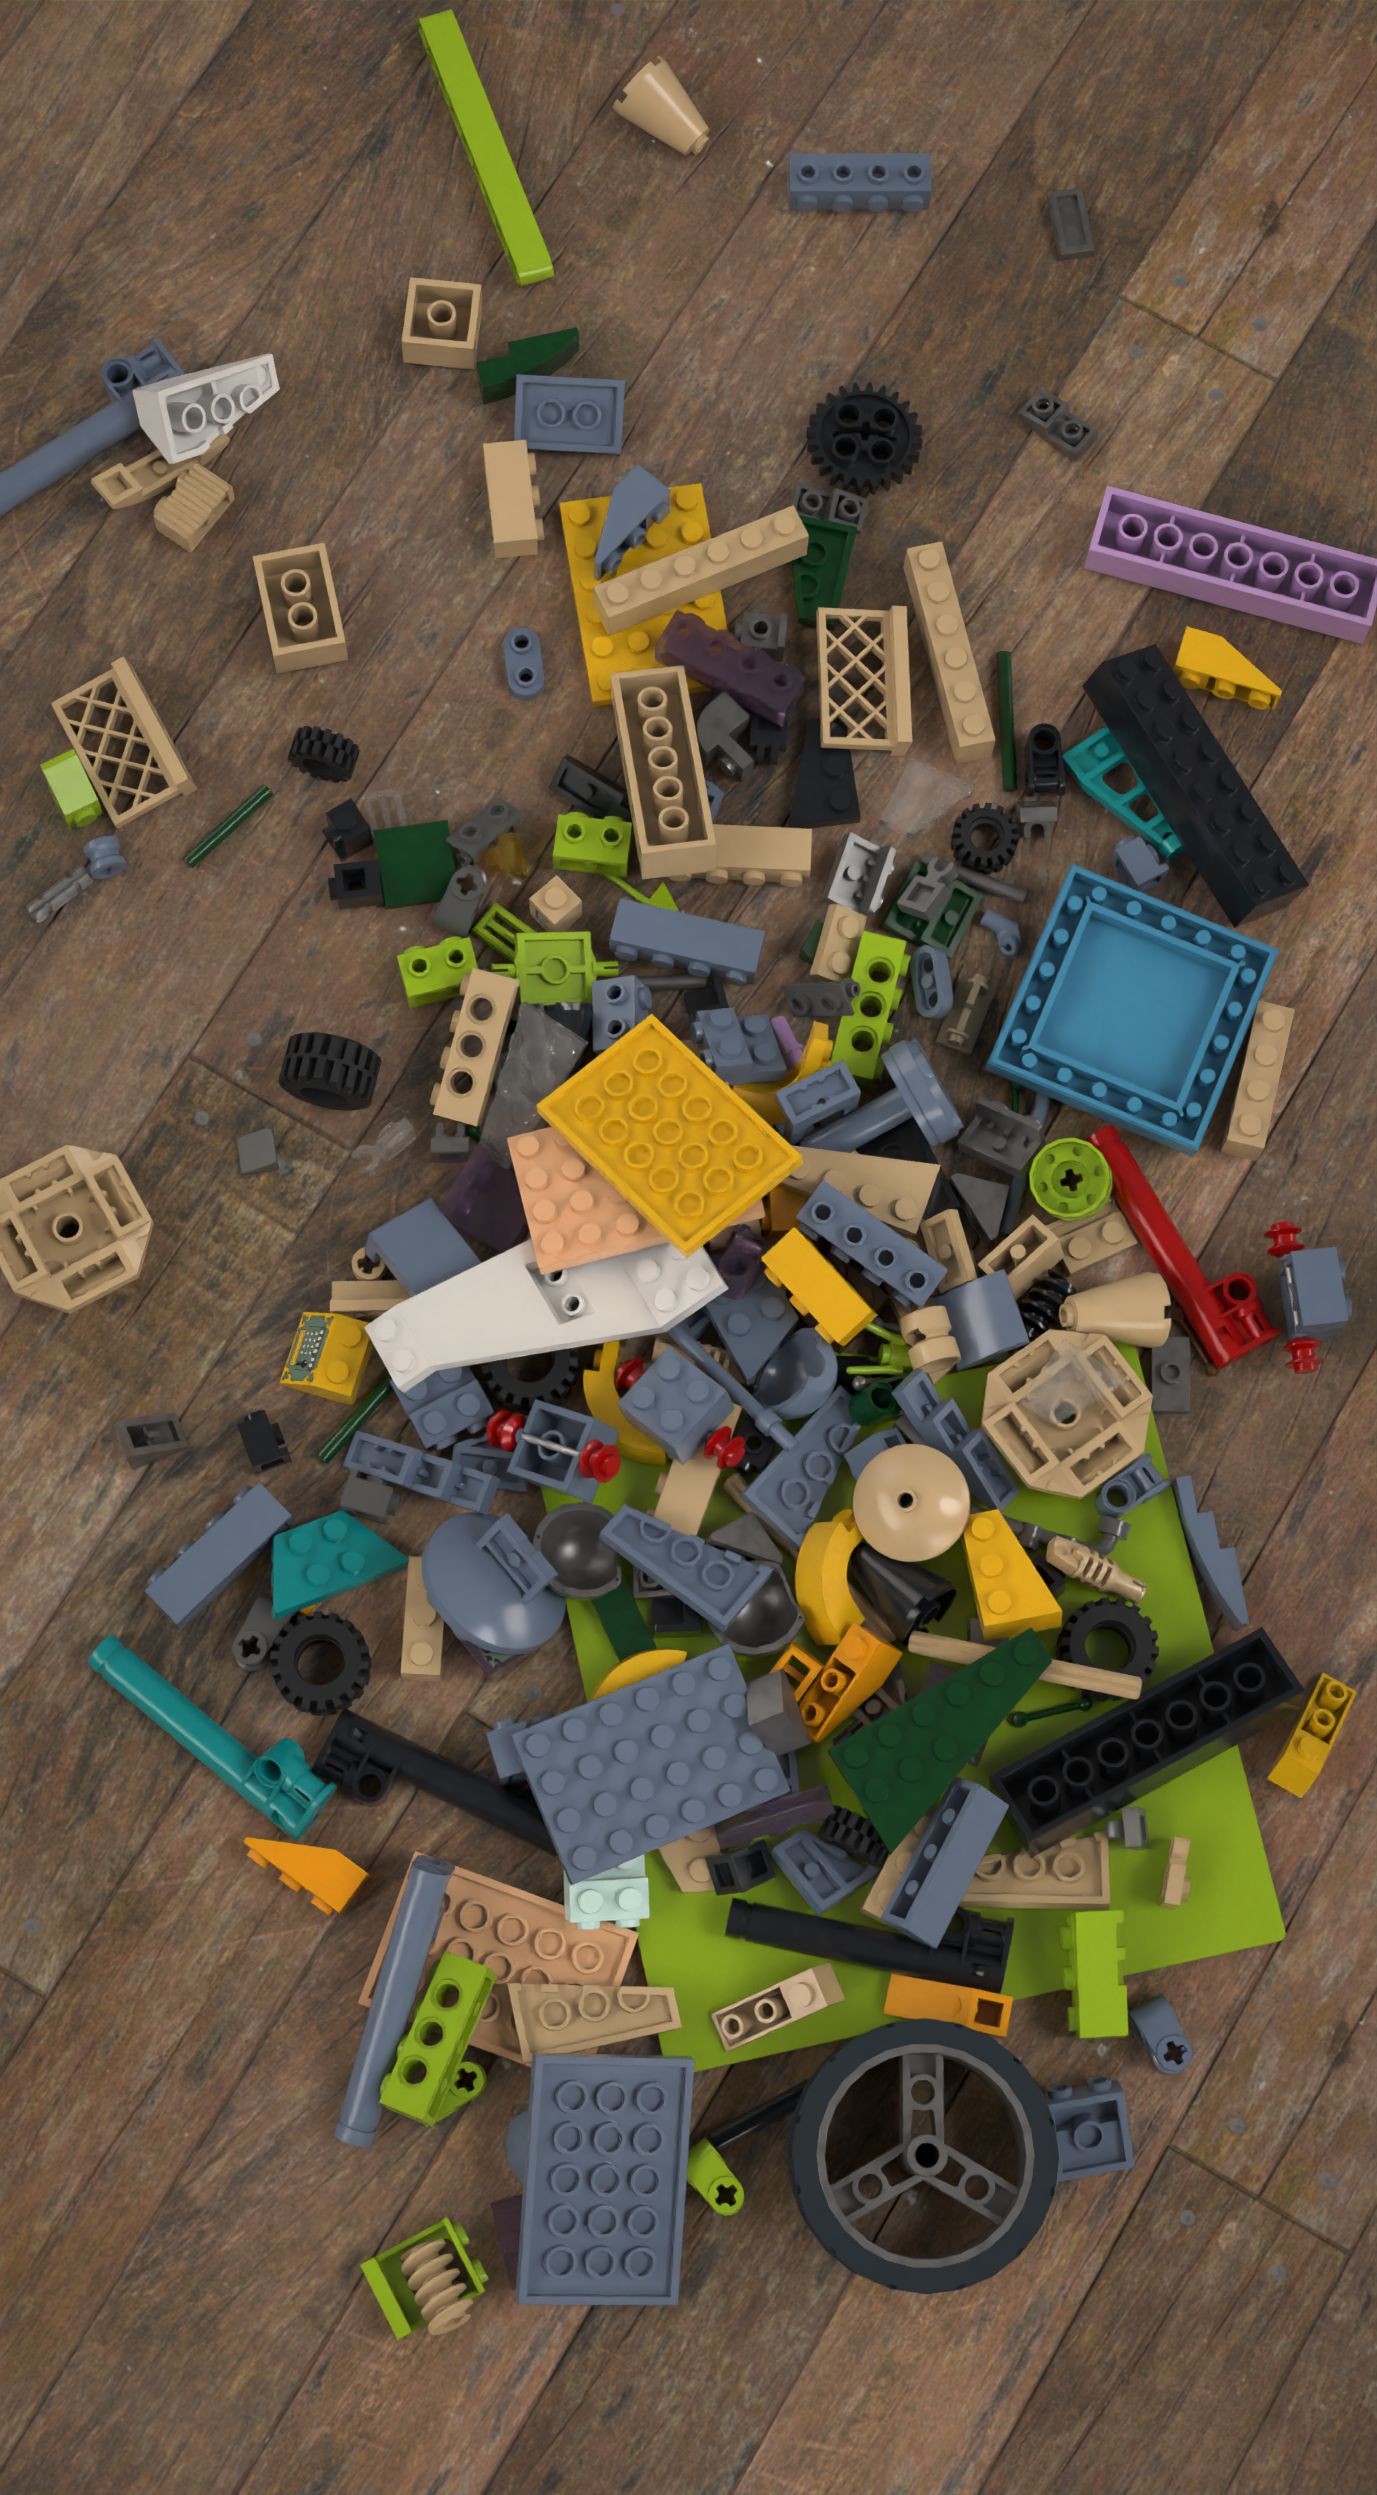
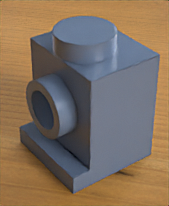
M1130 835L1115 845L1116 849L1110 863L1125 886L1144 893L1165 881L1169 872L1168 865L1166 863L1161 866L1158 865L1159 857L1155 849L1150 844L1146 845L1141 836L1135 838L1134 835Z

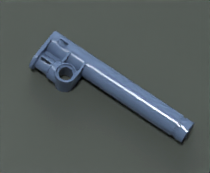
M157 337L151 338V345L134 356L129 354L124 358L114 357L103 364L101 376L105 392L112 403L0 472V516L142 428L132 390L161 380L185 375ZM119 377L126 378V380L121 383L112 382L113 380Z
M418 1855L411 1864L404 1895L400 1902L340 2110L341 2117L338 2119L334 2131V2136L338 2140L358 2147H371L373 2145L376 2135L375 2127L379 2124L384 2105L379 2103L381 2099L380 2087L384 2077L389 2072L392 2073L397 2062V2047L405 2034L428 1951L435 1941L444 1912L442 1907L443 1896L448 1882L455 1871V1865L440 1858Z

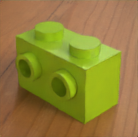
M570 812L567 815L558 814L553 851V869L627 877L632 823L625 822L624 819L616 816L596 819L589 818L586 814L580 812Z
M458 936L449 937L439 943L440 945L428 948L414 946L406 949L403 954L397 955L398 967L410 1009L461 996L459 992L464 974H471L472 968H478L470 937L464 939Z

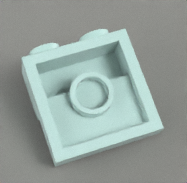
M644 1855L571 1886L563 1869L565 1920L570 1923L576 1922V1929H600V1921L616 1920V1927L640 1926V1919L649 1918L648 1877L645 1876Z

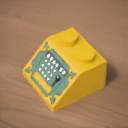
M303 1312L280 1380V1385L353 1406L374 1345L364 1328L369 1323L337 1313Z

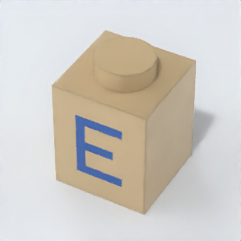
M557 875L529 898L530 915L547 932H564L582 917V900Z

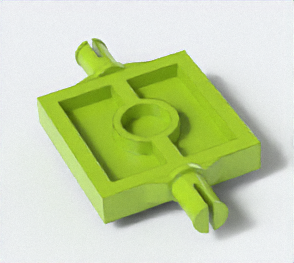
M590 931L516 933L514 935L515 958L513 964H491V972L505 971L494 973L520 980L517 991L518 1007L543 1003V1006L556 1005V1002L590 1003L593 1007L592 982L596 981V978L599 976L617 977L619 969H615L618 967L617 961L596 962L591 950Z

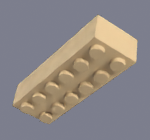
M684 665L612 673V707L642 880L716 871L717 844Z

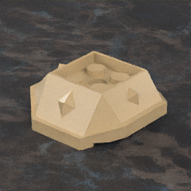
M65 1145L0 1179V1267L16 1296L71 1314L139 1278L154 1223L116 1154L101 1153L82 1147ZM76 1224L79 1226L75 1236L71 1238L60 1236L61 1230L66 1225Z
M1049 1329L988 1373L981 1427L1027 1488L1081 1500L1142 1456L1145 1448L1153 1395L1106 1334H1085ZM1058 1408L1068 1409L1072 1413L1074 1421L1070 1424L1060 1423L1055 1418L1054 1410Z

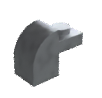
M725 691L714 699L702 711L697 723L701 762L705 767L717 758V763L721 770L730 777L734 775L742 783L752 774L754 760L735 741L748 731L750 716Z

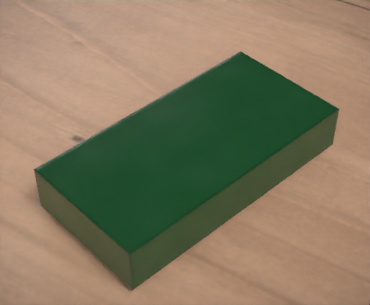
M624 1577L621 1578V1583L614 1590L600 1598L590 1599L619 1662L633 1654L657 1648Z

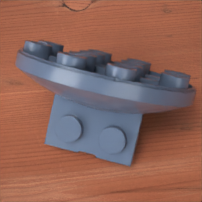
M469 1512L446 1520L430 1536L425 1545L422 1556V1576L429 1604L437 1610L442 1619L452 1628L457 1638L469 1641L491 1652L517 1655L536 1650L555 1634L564 1617L566 1597L560 1596L547 1586L558 1573L541 1552L532 1545L534 1537L518 1526L508 1513L503 1517L492 1514H487L486 1516L477 1512Z

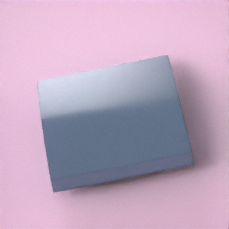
M1004 1269L973 1280L934 1299L936 1306H945L952 1326L948 1335L955 1337L962 1358L956 1363L959 1371L995 1359L997 1354L1030 1343Z

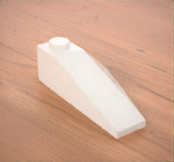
M264 354L161 380L132 391L140 426L167 462L174 464L203 454L210 448L209 444L221 434H227L234 428L233 424L246 413H252L280 388L273 355Z

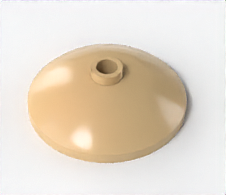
M902 1444L881 1452L863 1469L854 1490L853 1511L861 1534L875 1550L898 1561L921 1562L941 1555L959 1539L969 1518L970 1492L962 1471L947 1455L925 1445ZM904 1494H911L913 1498V1503L908 1508H903L900 1503L901 1497Z

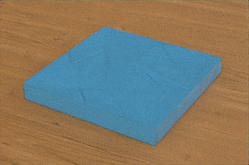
M1071 863L984 1070L1193 1157L1200 1147L1279 950Z

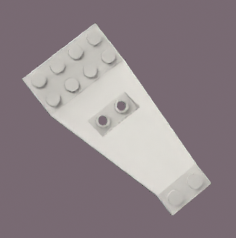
M532 1239L395 1305L364 1328L397 1388L405 1393L438 1370L664 1333L729 1288L703 1246L686 1259L670 1242L541 1275ZM558 1272H562L561 1278L558 1281H554V1276ZM579 1301V1307L575 1311H571L573 1303Z

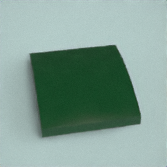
M448 820L374 830L386 910L440 902L455 873L452 845L446 842V838L450 836Z
M915 861L907 871L880 927L918 947L929 945L940 948L946 953L947 959H951L983 895L955 879L951 884L946 885L950 894L931 921L901 912L897 905L899 898L916 875L925 877L928 874L927 867Z

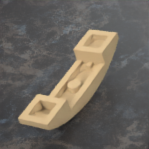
M221 434L209 444L210 448L203 454L174 464H169L161 452L156 450L126 468L122 463L115 465L92 478L91 484L112 509L128 507L150 499L175 486L178 477L186 469L190 471L195 463H199L202 466L207 464L230 443V439L226 434Z

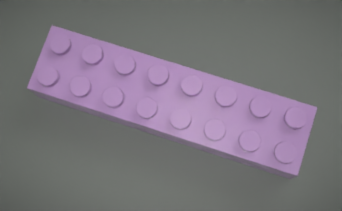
M1111 486L1106 487L1085 561V569L1352 642L1364 643L1372 627L1377 607V559Z

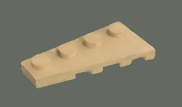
M1106 1830L1096 1832L1094 1836L1076 1840L1075 1837L1067 1838L1033 1858L1029 1857L1024 1848H1021L1020 1852L1005 1855L996 1853L983 1856L958 1906L1109 1910V1851Z

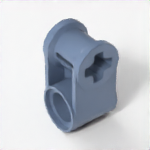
M1146 1453L1135 1460L1102 1487L1095 1499V1507L1101 1516L1120 1519L1141 1504L1151 1501L1172 1485L1169 1479L1164 1480L1151 1462L1152 1456L1150 1453ZM1107 1493H1119L1123 1497L1124 1506H1112L1107 1499Z
M1159 1994L1128 2011V2021L1158 2071L1166 2075H1174L1189 2066L1193 2057L1191 2044L1181 2029L1172 2006L1163 1994ZM1166 2045L1171 2050L1178 2048L1181 2055L1176 2059L1178 2065L1174 2060L1167 2062L1164 2059L1163 2055L1168 2052Z

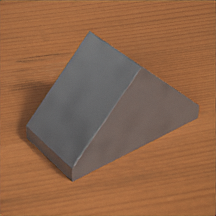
M956 1173L951 1176L949 1184L965 1216L986 1249H989L994 1245L998 1235L1009 1186Z
M176 1412L118 1420L113 1424L126 1459L133 1470L181 1452L189 1447Z
M753 1512L718 1529L705 1540V1544L726 1552V1550L741 1555V1559L746 1562L763 1560L776 1562L779 1565L782 1564L783 1556Z
M783 1668L746 1683L748 1688L746 1691L748 1726L770 1751L775 1752L776 1757L813 1743Z

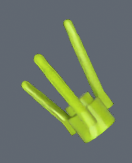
M871 1322L864 1329L890 1341L888 1344L882 1343L880 1345L877 1356L841 1353L839 1355L835 1352L838 1356H869L870 1361L877 1362L878 1366H850L846 1369L848 1374L898 1375L910 1372L912 1369L908 1355L912 1345L905 1344L902 1335L894 1334Z

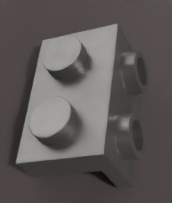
M852 832L844 834L821 901L828 905L839 904L865 916L877 912L884 900V893L882 891L886 880L891 876L895 868L896 862L893 859L897 848L891 844L880 848Z
M979 1097L975 1103L977 1116L957 1141L959 1151L1023 1179L1030 1170L1036 1155L1046 1146L1042 1124L1032 1116H1022L1009 1110L998 1101L991 1102Z

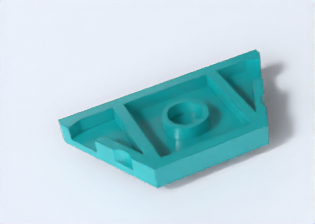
M344 1510L273 1536L271 1542V1560L273 1561V1570L271 1572V1587H273L271 1616L273 1620L279 1619L407 1569L409 1560L404 1554Z

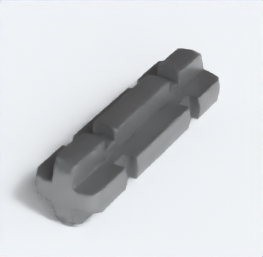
M78 865L69 872L71 874L70 877L64 876L42 893L43 897L40 900L35 898L27 904L26 909L29 915L37 923H40L50 916L49 911L58 910L78 894L77 890L79 888L84 890L92 884L93 877L87 868L83 865Z

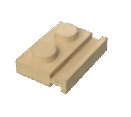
M1113 1195L1110 1196L1108 1203L1098 1214L1084 1221L1067 1222L1059 1219L1046 1225L1060 1240L1064 1258L1060 1262L1068 1277L1130 1250L1138 1244L1122 1211L1119 1210L1115 1203Z

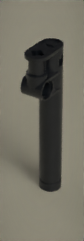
M346 1708L342 1710L312 1767L311 1772L314 1775L330 1783L333 1782L340 1787L341 1793L357 1800L363 1806L377 1807L383 1804L398 1778L554 1857L558 1856L537 1803ZM328 1766H331V1767H333V1768H335V1769H337V1770H339V1771H341V1772H343V1773H339V1772H337V1771H335V1770L329 1768ZM367 1778H377L382 1784L381 1791L374 1797L362 1795L360 1793L361 1783Z
M733 1897L724 1937L737 1940L742 1938L746 1942L896 1975L1000 1994L1011 1946L1014 1918L1008 1917L1005 1922L982 1917L980 1912L958 1906L954 1915L962 1923L960 1933L949 1935L945 1932L936 1949L903 1934L821 1916L818 1917L757 1902L752 1904L748 1903L747 1900ZM983 1931L990 1932V1933H995V1934H998V1935H993V1934H989V1933H984Z

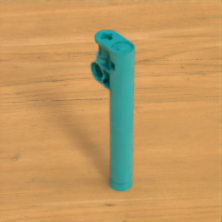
M110 1635L103 1640L89 1657L87 1665L97 1674H102L104 1680L293 1841L300 1839L312 1826L337 1789L336 1784L331 1782L326 1785L310 1771V1765L305 1762L302 1748L292 1739H279L258 1758L130 1648H125L124 1643L114 1635Z

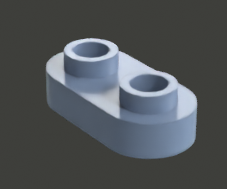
M516 628L506 635L503 643L508 688L515 698L530 701L537 698L544 689L540 641L532 630ZM518 641L528 643L525 648H518L515 644ZM524 674L532 676V679L528 682H523L519 678Z
M923 945L914 952L910 962L916 1009L924 1017L942 1019L950 1012L953 1005V992L947 955L940 948Z

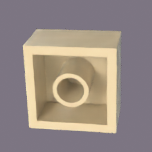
M410 277L402 334L404 363L475 370L483 307L481 284Z

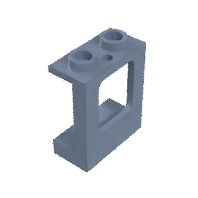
M844 1060L775 1093V1099L786 1117V1122L774 1124L779 1135L790 1145L800 1146L799 1141L857 1109L861 1091ZM816 1122L821 1124V1127L818 1129L813 1126Z

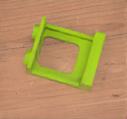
M446 2217L435 2225L360 2265L397 2340L431 2322L423 2319L421 2311L424 2306H419L415 2302V2295L409 2288L408 2281L401 2271L403 2262H399V2258L415 2246L427 2241L451 2240L469 2275L465 2283L467 2288L458 2296L459 2299H473L486 2291L483 2283L489 2280L488 2275L479 2258L470 2260L464 2248L465 2245L470 2243V2240L460 2221L452 2224L450 2218Z

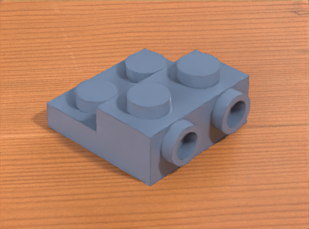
M734 1008L697 1011L696 1020L691 1022L690 1025L692 1043L694 1045L698 1044L700 1060L723 1082L728 1081L729 1085L785 1079L787 1067L767 1014L737 1017Z
M469 1365L435 1371L405 1393L397 1388L393 1379L389 1381L424 1450L433 1446L435 1452L446 1448L456 1442L454 1434L465 1428L472 1434L486 1427L489 1421L487 1417L494 1414L478 1380L475 1379Z
M1099 2075L1089 2078L1087 2086L1072 2088L1069 2083H1056L1047 2088L1048 2093L1043 2095L1054 2120L1059 2151L1056 2182L1135 2167L1124 2091L1117 2080L1111 2081L1109 2076Z

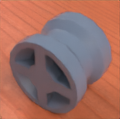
M116 836L99 837L91 840L83 847L85 857L91 861L90 873L94 879L111 878L122 873L127 868L125 858L119 854L120 842Z

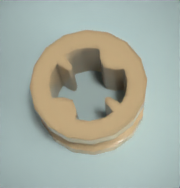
M365 1247L359 1249L352 1259V1269L356 1278L359 1281L382 1280L386 1274V1264L382 1259H379L375 1264L380 1262V1266L374 1267L371 1274H366L364 1267L359 1269V1264L366 1263L368 1256L364 1252Z

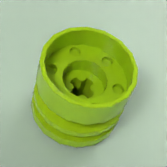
M1077 1138L1058 1139L1044 1146L1034 1158L1029 1172L1030 1189L1037 1203L1053 1217L1067 1222L1084 1221L1098 1214L1108 1203L1113 1188L1112 1171L1103 1154L1091 1143ZM1073 1172L1076 1177L1083 1178V1181L1077 1183L1078 1190L1071 1191L1068 1186H1063L1062 1182L1068 1180L1067 1174Z

